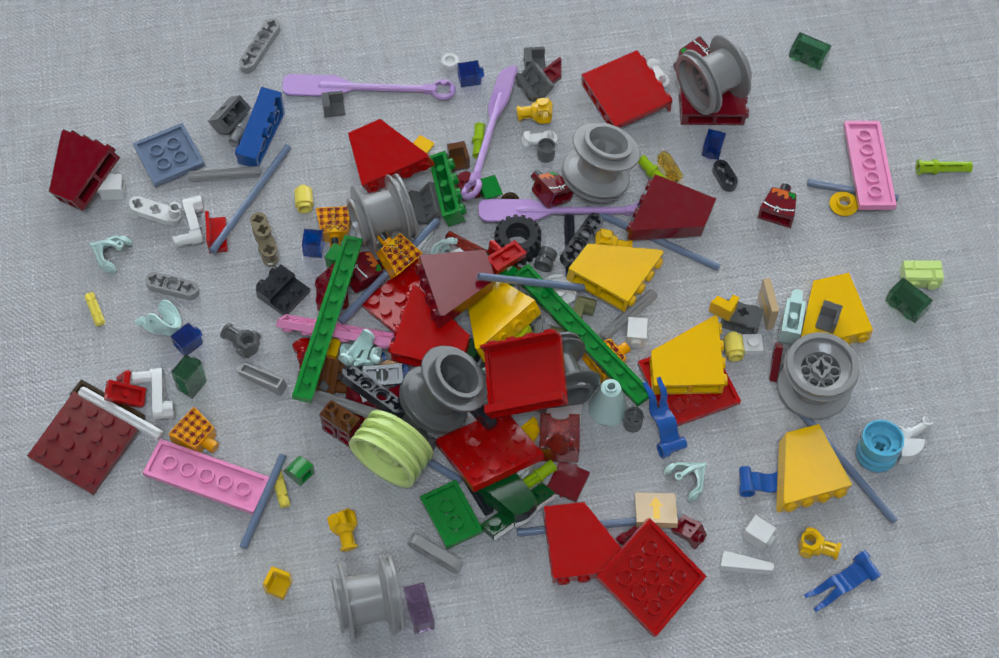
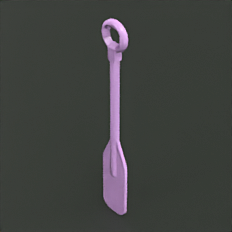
M516 65L503 69L497 77L488 105L489 123L475 168L470 175L469 181L461 191L464 200H471L478 195L482 188L480 173L497 118L509 100L518 70ZM476 185L474 190L468 193L469 189L472 186Z
M289 74L284 77L282 87L283 92L290 96L322 97L321 93L343 91L344 94L360 90L420 92L432 94L439 100H448L455 94V85L445 79L438 80L434 84H424L422 86L353 83L334 75ZM437 86H450L449 94H437Z
M485 199L479 203L478 209L479 218L484 222H500L502 219L506 220L507 216L513 217L514 214L520 217L525 215V218L530 217L533 219L532 222L552 214L598 213L633 216L635 208L641 204L637 201L634 205H625V207L547 208L543 203L532 199Z

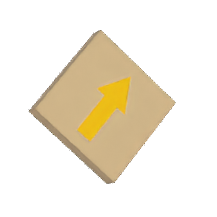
M765 278L762 281L758 294V302L760 308L764 309L762 317L766 330H773L779 308L771 279Z
M635 492L636 527H640L647 518H651L660 528H677L678 519L675 493Z

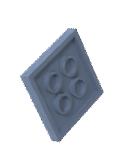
M183 123L132 143L154 187L188 174V171H195L205 166Z

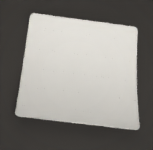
M582 404L547 409L546 428L580 424Z

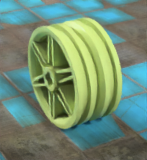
M381 410L371 411L367 419L362 423V427L356 431L355 436L349 441L351 451L365 467L380 478L399 487H412L420 476L421 470H424L428 462L433 458V450L430 444L415 428L397 416Z

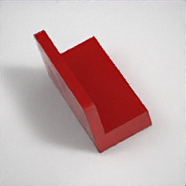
M205 211L206 242L209 250L227 223L226 217L210 218L209 211ZM227 238L216 253L228 252Z

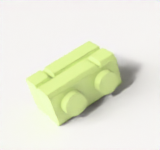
M903 261L900 267L902 287L909 288L910 290L918 288L935 290L940 288L944 280L942 262Z

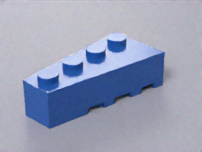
M261 87L240 144L235 150L238 164L248 167H260L285 115L282 92Z

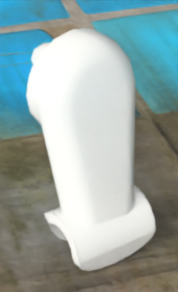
M655 58L649 59L647 65L654 70L655 77L666 88L669 85V77L661 70L660 63Z
M550 130L532 134L530 131H525L521 138V143L523 147H530L531 145H538L539 140L542 138H550L556 143L558 137L554 131Z
M924 416L921 422L912 428L898 427L903 432L904 438H915L923 432H929L934 423H926V417Z

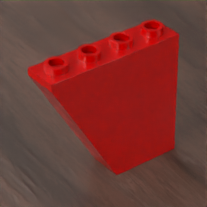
M381 119L348 132L361 185L368 193L376 192L385 187V176L387 174L392 177L393 174L397 173L401 179H404L435 165L426 152Z
M413 285L411 292L408 291L406 294V307L402 308L400 312V325L395 327L394 342L391 341L388 353H391V361L414 367L421 366L424 355L430 349L441 345L455 347L467 353L470 345V335L453 319L442 327L436 328L435 322L430 316V307L425 302V293Z
M585 502L544 506L543 517L552 583L567 585L570 584V581L577 580L578 583L590 582V579L596 578L621 547Z

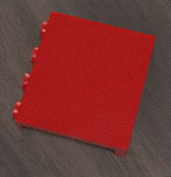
M638 50L581 74V85L606 124L621 129V127L663 108H666L668 112L671 111V104L673 103L671 95L665 92L662 82L657 80L654 70L649 68L646 58Z
M546 329L542 333H526L522 337H507L502 341L491 340L486 342V344L480 345V348L484 351L488 405H484V411L491 419L568 405L562 336L557 330Z

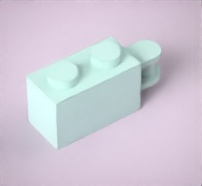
M799 289L793 290L791 297L786 300L778 338L779 342L794 344L800 338L806 301H802L803 292Z

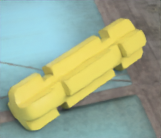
M93 292L85 294L84 297L95 326L104 325L105 320Z
M280 471L274 487L280 508L290 506V501L283 474Z

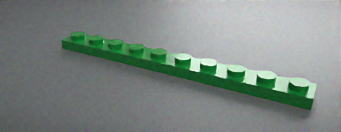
M348 235L343 237L293 390V400L312 404L363 244V239Z
M529 264L513 274L515 277L543 279ZM521 285L565 332H573L580 337L586 346L585 353L610 379L619 382L624 394L637 407L649 399L643 386V381L552 288Z

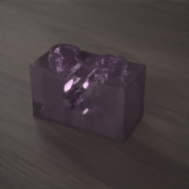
M424 582L404 587V596L414 634L435 629L434 618Z

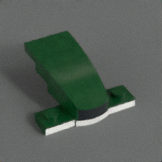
M516 473L476 491L483 496L484 503L498 511V513L481 524V530L495 541L513 527L529 522L539 509L556 498L555 492L543 483L530 490Z

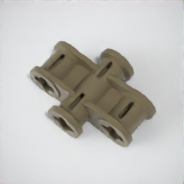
M256 212L251 216L250 223L254 238L258 243V251L266 266H274L279 262V255L275 239L271 236V226L264 213Z

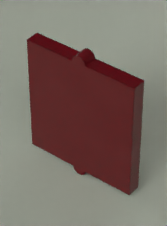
M560 459L557 471L553 473L547 487L559 495L560 498L564 497L576 503L590 472L577 467V464L573 465Z

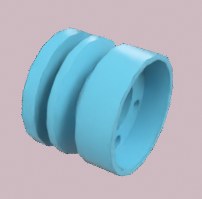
M874 420L864 428L856 446L855 454L858 462L872 472L880 473L892 469L904 446L905 438L903 432L890 421Z

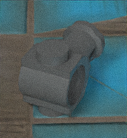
M227 323L220 333L222 339H228L233 342V346L237 348L236 352L239 356L249 358L257 353L261 335L255 330L239 331L231 323Z

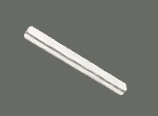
M81 387L78 392L79 396L131 424L150 437L159 440L163 435V431L120 406L110 401H105L104 397L88 388Z

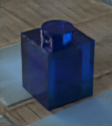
M478 60L457 63L460 87L481 85L484 70L483 67L479 66Z
M708 129L701 156L719 160L726 133Z
M304 229L302 239L304 257L322 258L325 243L323 230Z
M189 322L170 336L173 346L184 357H187L203 344L202 332L197 326L193 327Z

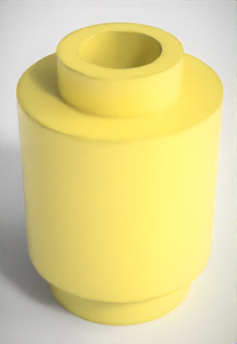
M299 185L294 189L295 207L300 213H309L313 207L312 188L307 185Z
M729 332L723 338L726 356L729 361H740L744 358L745 354L743 337L737 332Z

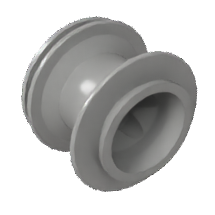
M714 36L710 43V54L704 57L693 50H686L676 60V74L680 87L690 104L701 114L708 115L718 112L722 105V94L727 91L739 98L747 97L751 91L752 72L748 59L741 48L725 36Z
M595 122L584 124L577 128L573 134L572 140L575 151L569 153L563 161V180L575 194L584 199L594 202L614 201L626 191L629 185L627 170L632 169L640 159L639 147L628 133L616 126Z
M397 173L393 174L392 177L389 174L385 176L386 190L362 197L357 187L352 185L350 188L351 197L346 199L355 235L357 238L363 239L362 246L367 245L373 254L377 251L376 237L384 231L388 234L399 231L409 241H411V237L413 239L418 237V226L414 208L408 191Z
M817 332L802 336L788 349L784 359V366L779 373L778 390L783 402L795 413L810 419H825L835 416L847 406L851 392L858 381L859 362L857 355L847 342L835 335Z
M381 555L378 556L379 566L377 572L345 578L342 564L338 563L339 579L331 576L340 631L344 633V629L348 628L352 643L355 642L353 626L386 620L393 635L396 634V628L404 631L400 591L391 555L387 556V560H384Z

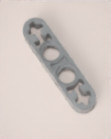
M269 18L263 23L241 56L239 65L242 72L251 73L260 63L280 32V24L277 19ZM262 37L269 38L265 42L260 41V38ZM254 49L260 50L258 54L251 53Z

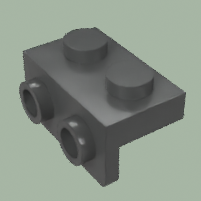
M531 61L524 71L517 73L515 77L516 83L526 91V96L531 100L545 98L554 88V84L535 61Z
M428 182L419 192L414 190L408 192L417 223L428 225L435 217L438 218L442 214L433 182Z

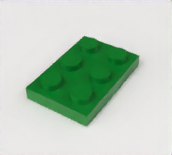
M457 480L420 496V501L446 550L483 533L481 525Z

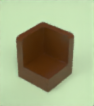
M465 141L447 144V155L449 158H453L456 166L453 171L469 169L470 157Z

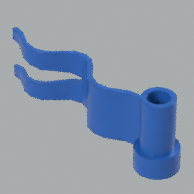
M658 377L657 383L661 392L659 409L655 394L647 382H643V386L649 397L650 414L659 429L661 442L656 445L659 456L663 459L671 456L673 452L687 448L688 445L684 437H679L676 419L667 404L668 394L661 377Z
M749 466L739 468V495L741 497H752L756 494L755 491L777 492L778 471L764 474L761 472H751V467Z
M866 550L853 558L854 563L845 570L831 576L818 587L804 594L808 598L818 595L835 585L837 586L814 608L816 612L831 604L844 593L853 590L867 579L873 582L882 575L870 560L871 556Z

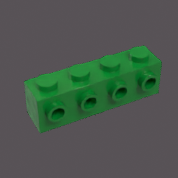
M446 151L430 155L429 157L435 164L431 167L443 219L448 227L465 222L464 214L467 211L464 203H461V189L457 187L459 179L457 173L453 171L456 168L453 158H449Z

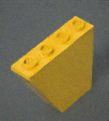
M587 244L569 267L566 280L572 283L584 284L586 291L625 312L629 306L632 307L635 304L636 296L643 293L646 287L645 283L647 281L651 282L655 275L654 271L661 268L664 262L662 259L664 251Z
M850 273L814 280L808 298L800 338L810 333H828L815 328L823 302L827 300L843 306L832 335L843 339L849 345L851 343H864L868 341L873 328Z
M495 282L489 294L468 308L475 349L482 361L485 363L484 351L480 348V345L486 344V342L491 340L502 341L507 337H515L542 314L534 299L507 283Z
M718 316L710 317L651 351L649 359L651 387L655 395L661 394L657 383L658 377H661L667 394L723 393L728 379L727 374H724L723 368L726 367L725 357H722L721 352L724 350V341L720 340L722 324L718 323Z
M820 424L786 432L779 442L777 512L786 511L789 513L801 506L807 508L815 502L824 503L833 497L841 498L847 494L852 483Z

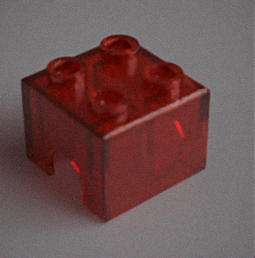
M540 413L539 449L544 453V460L542 461L578 463L580 451V414H569V417L566 419H554L551 417V413Z

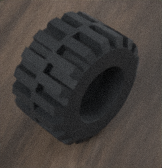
M514 214L513 217L507 216L506 220L502 219L500 221V225L497 224L494 239L501 247L511 242L509 239L513 237H522L527 240L523 243H518L527 254L525 258L515 263V266H518V263L526 265L527 261L529 263L532 262L533 258L538 256L541 247V229L538 227V223L536 221L532 222L533 219L530 217L525 218V215L520 217L517 214Z

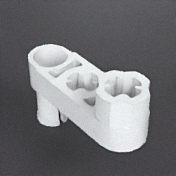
M200 195L182 200L190 231L187 234L173 236L176 248L188 244L203 243L196 213L204 211Z
M134 196L129 200L128 213L133 219L143 217L164 225L176 226L180 222L181 206L178 202H171L170 206L140 196ZM154 209H158V212L156 214H152V210L154 211Z
M163 368L133 372L134 384L150 382L152 384L154 420L174 418L175 408L173 400L165 401Z

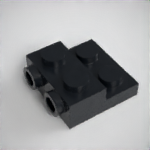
M282 264L278 267L274 266L269 271V276L265 280L261 279L255 289L257 297L282 316L289 314L311 292L308 286L296 279L295 274Z

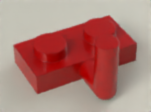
M495 240L489 241L487 255L492 270L497 275L526 257L527 252L515 240L504 247H501Z
M125 370L116 377L117 381L110 379L106 381L104 400L142 408L144 407L146 388L131 385L132 373L130 370Z

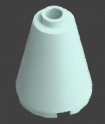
M605 380L589 401V415L599 425L603 424L613 427L620 424L624 419L627 403L621 386L616 380Z

